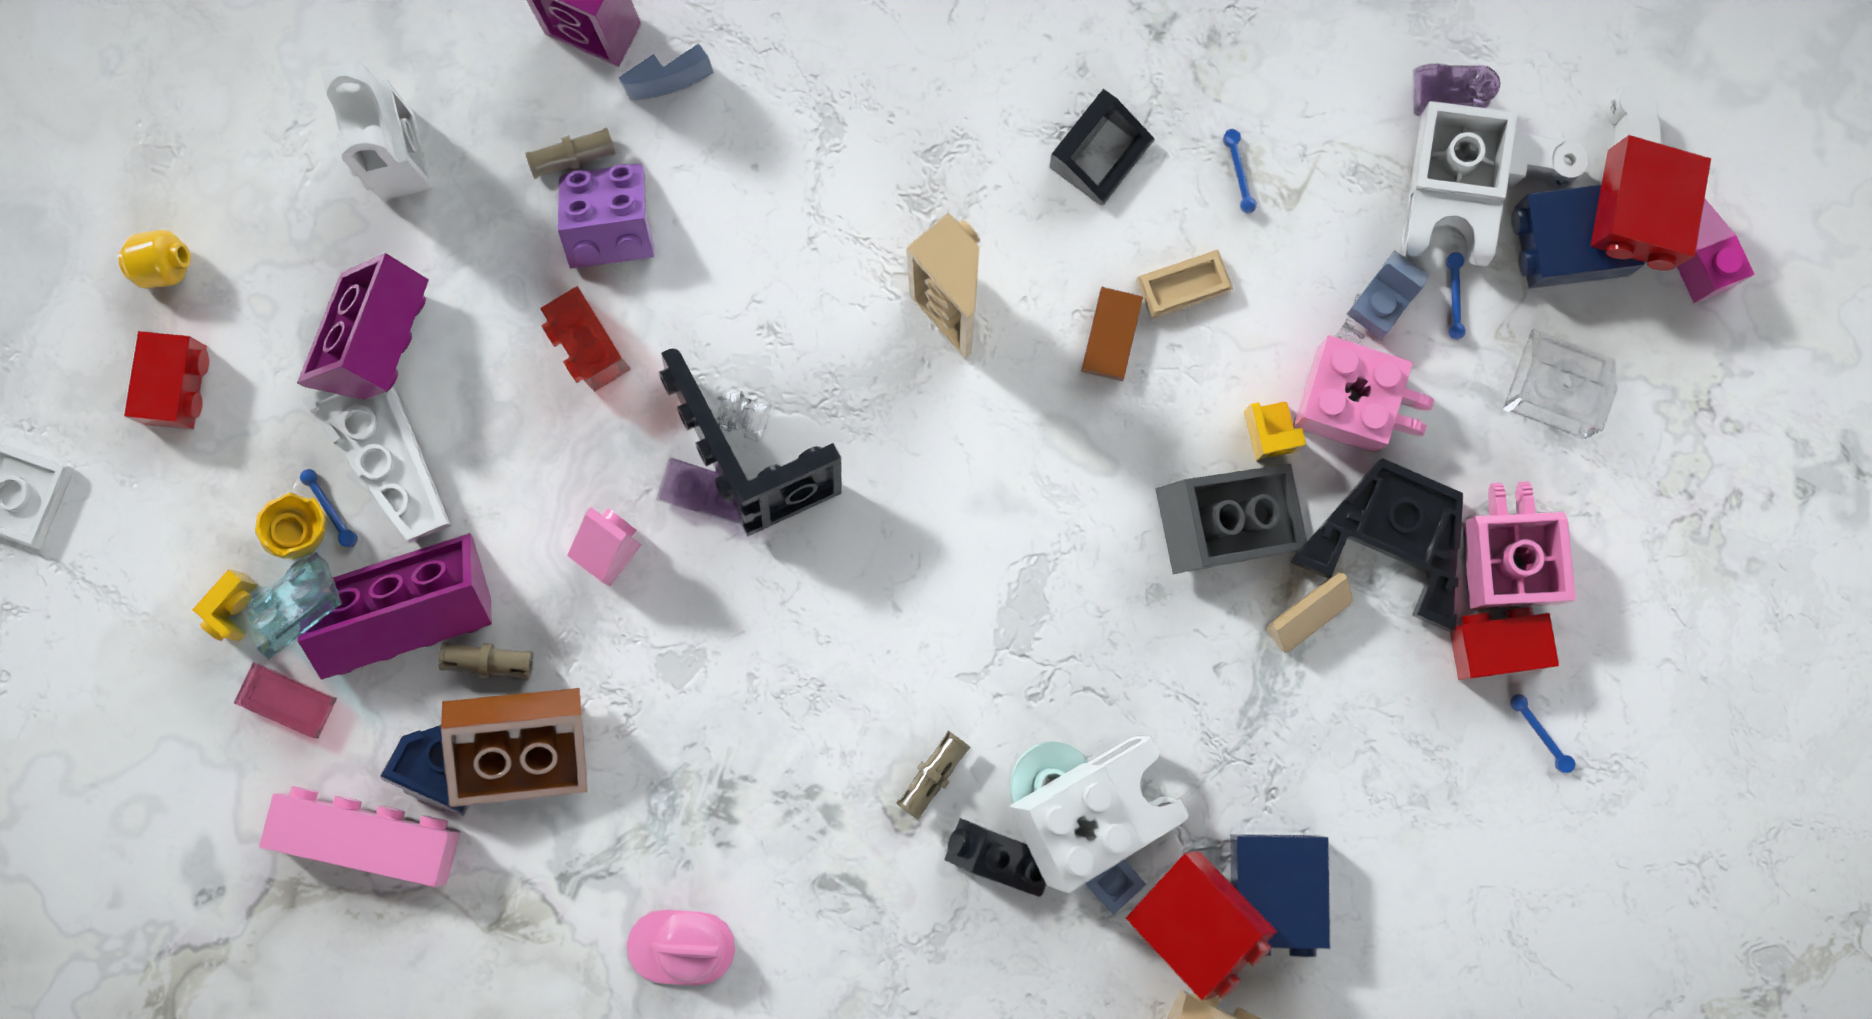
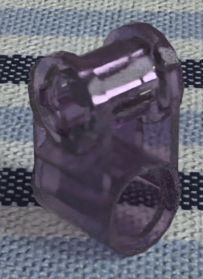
M1436 63L1419 66L1413 70L1414 114L1421 117L1430 101L1471 107L1476 104L1474 107L1487 108L1490 101L1495 98L1500 90V78L1495 70L1484 65L1449 66Z

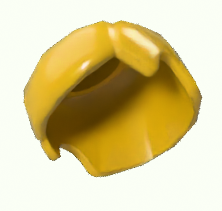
M290 492L280 498L269 501L257 514L255 534L263 549L269 554L282 559L296 560L311 555L323 542L326 530V517L314 497L309 499Z

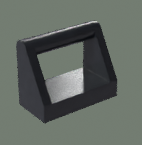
M1103 88L1052 152L1049 168L1093 201L1103 206L1154 142V137L1115 96ZM1109 120L1134 138V140L1097 185L1075 161Z

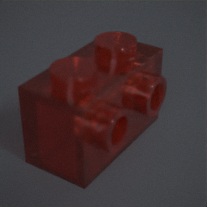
M578 286L540 308L547 319L545 323L541 324V327L554 347L562 344L569 358L565 359L563 363L576 383L584 380L595 392L631 370L589 300Z

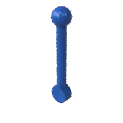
M1229 129L1224 134L1223 143L1231 151L1242 195L1240 208L1244 213L1250 214L1256 210L1257 202L1250 196L1238 148L1241 135L1237 130Z
M1452 252L1445 261L1446 267L1451 270L1452 325L1449 327L1448 333L1455 340L1463 338L1466 332L1465 326L1461 324L1460 268L1465 260L1459 252Z
M312 469L303 470L300 474V481L311 488L339 532L338 542L344 547L354 546L357 543V534L354 531L348 530L318 485L317 473Z
M1522 694L1514 695L1510 700L1511 707L1515 711L1522 713L1555 757L1556 769L1562 773L1572 772L1575 769V760L1561 752L1528 708L1527 698Z

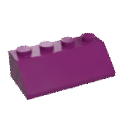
M471 533L303 587L298 643L319 678L323 680L338 674L344 675L354 669L378 661H387L399 654L421 647H430L442 640L464 633H473L482 627L491 625V596Z

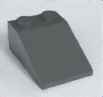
M1291 463L1184 479L1155 488L1173 574L1299 551L1307 542Z

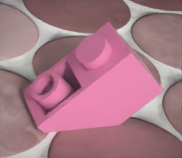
M591 507L585 514L567 556L601 582L611 586L642 544L632 538L637 530L617 514L607 508L604 514L601 515Z

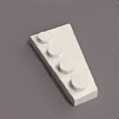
M394 385L388 392L365 400L325 391L301 399L322 425L323 430L331 441L336 444L348 460L349 465L357 476L362 479L371 491L375 500L406 541L412 543L451 526Z

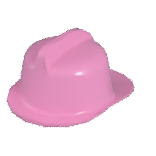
M660 910L652 911L636 922L630 930L627 952L628 959L634 970L646 980L663 984L697 986L712 983L724 975L732 964L735 945L734 937L729 927L716 915L696 911Z

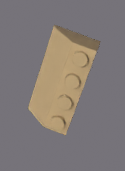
M948 213L906 247L909 294L966 359L972 353L979 246L977 243L980 241V238L969 223L963 219L958 223Z

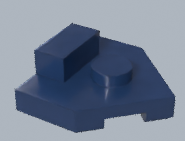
M441 725L402 736L380 775L381 779L403 789L404 793L444 811L448 809L464 816L469 805L450 807Z

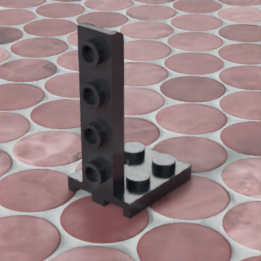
M672 348L661 352L664 370L658 372L661 382L669 396L676 393L681 403L680 406H677L680 419L687 431L693 428L700 439L695 442L697 451L705 466L713 464L718 474V477L714 478L717 490L725 503L732 500L739 514L740 524L747 537L842 494L841 456L834 443L823 448L820 446L811 447L802 452L796 460L783 466L778 464L763 469L756 478L748 481L680 351Z

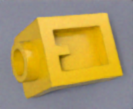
M228 569L192 609L203 619V622L200 624L201 628L219 641H222L224 638L241 641L246 633L234 624L229 617L236 615L248 605L251 600L250 593L258 584L245 573Z

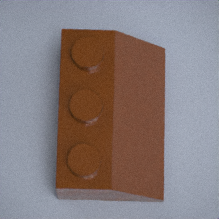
M580 688L442 701L441 735L450 807L588 792Z

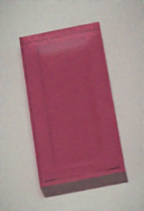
M253 662L234 700V704L311 738L318 739L337 697L260 663Z

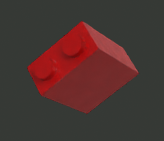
M1628 135L1607 151L1590 247L1604 250L1609 257L1615 259L1632 258L1647 262L1648 267L1659 271L1673 270L1675 267L1694 258L1712 158Z
M1200 851L1184 853L1125 918L1201 1001L1216 996L1223 999L1229 995L1241 982L1237 974L1247 963L1253 967L1269 953L1272 947L1267 942L1277 933L1266 919Z

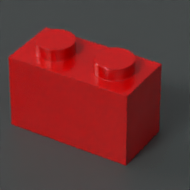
M138 331L124 417L143 425L194 430L195 419L200 416L203 406L200 394L202 376L206 375L209 368L207 346L191 336Z
M1533 607L1506 610L1507 619L1490 621L1489 613L1463 616V625L1455 626L1454 631H1450L1458 680L1559 666L1550 613L1534 615Z

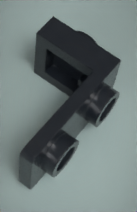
M959 819L956 829L949 838L945 861L972 874L1037 897L1043 895L1047 884L1026 843L1001 835L965 819Z

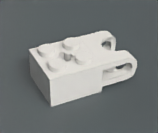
M357 61L322 70L321 75L326 96L333 106L335 119L341 134L336 135L341 157L347 164L352 176H358L365 189H371L383 202L432 189L413 110L389 80L378 82L368 68ZM355 83L359 84V86L346 90L342 84Z
M1433 101L1428 103L1420 119L1401 251L1404 255L1421 256L1430 243L1433 229L1437 226L1450 225L1459 229L1466 238V259L1473 265L1488 266L1495 256L1503 201L1506 198L1516 131L1517 112ZM1456 152H1464L1463 157L1464 159L1468 160V162H1463L1459 160L1455 155Z
M1151 736L1130 738L1087 764H1080L1009 806L1047 887L1070 893L1188 819L1189 814L1182 799L1159 797L1147 802L1142 796L1140 782L1143 772L1159 758V751Z

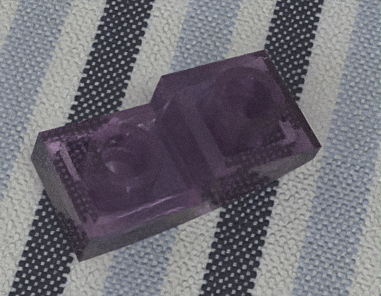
M675 458L668 459L656 500L740 524L739 514L732 500L725 503L714 482V478L718 477L716 470L705 469Z

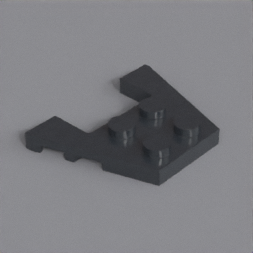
M1381 458L1294 555L1291 563L1324 578H1331L1347 538L1426 572L1427 579L1412 616L1448 632L1454 631L1457 614H1454L1455 588H1458L1459 578L1456 577L1457 551L1461 546L1463 493Z

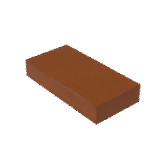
M1101 286L1081 372L1119 381L1124 380L1143 296Z

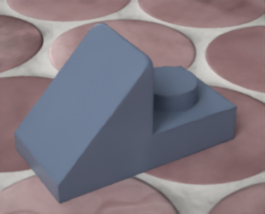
M1394 250L1348 311L1347 315L1382 340L1409 303L1423 289L1429 274Z

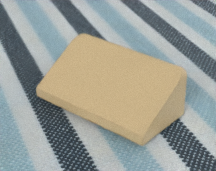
M1340 572L1333 575L1266 625L1267 628L1265 630L1284 653L1291 651L1351 605L1353 597L1348 578L1344 573Z

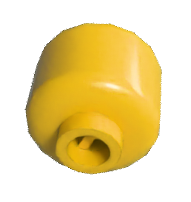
M155 230L136 233L128 237L119 252L118 261L120 269L127 279L140 288L152 289L172 286L181 282L187 273L191 256L188 247L171 231Z

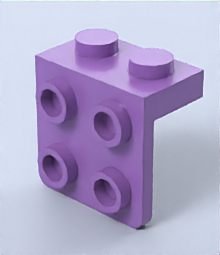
M620 164L614 167L595 170H577L563 174L559 178L558 233L570 269L655 257L654 243L646 216L645 173L642 165Z

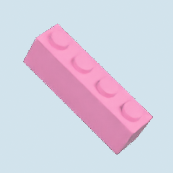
M291 786L290 793H273L259 848L432 887L447 884L460 831L447 828L448 820L422 815L420 822L404 819V810L387 806H378L377 812L360 809L362 801L342 796H335L332 803L317 799L319 791L303 787Z

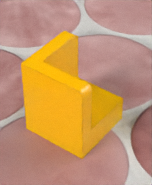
M1283 401L1265 406H1260V403L1256 402L1250 404L1245 409L1244 415L1256 461L1299 452L1306 445L1303 428L1294 429L1287 402Z

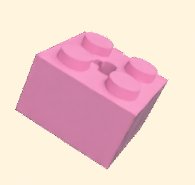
M1328 335L1317 348L1293 426L1366 451L1379 452L1389 444L1393 429L1416 436H1424L1427 427L1425 423L1398 414L1400 404L1417 410L1429 411L1432 410L1435 399L1406 388L1413 364L1412 361ZM1352 388L1359 395V399L1356 402L1350 400L1348 397L1351 395V392L1346 393L1345 390Z
M1527 481L1518 482L1515 490L1517 514L1508 515L1504 485L1502 483H1491L1488 488L1490 516H1475L1462 522L1470 609L1547 606L1575 601L1569 525L1565 513H1535L1533 487ZM1515 552V558H1522V567L1518 568L1513 561V555L1515 554Z

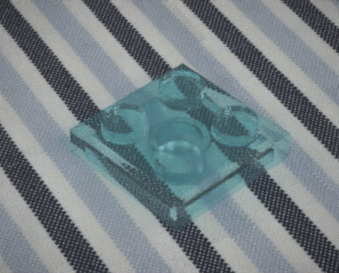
M317 552L313 553L306 560L301 559L292 564L284 577L271 587H264L257 591L245 606L256 649L268 660L342 604L329 565Z

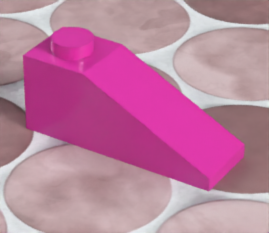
M1705 199L1695 257L1677 266L1693 303L1732 289L1755 275L1737 235Z

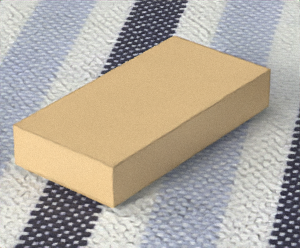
M1218 249L1138 276L1136 279L1151 320L1231 293L1233 290Z

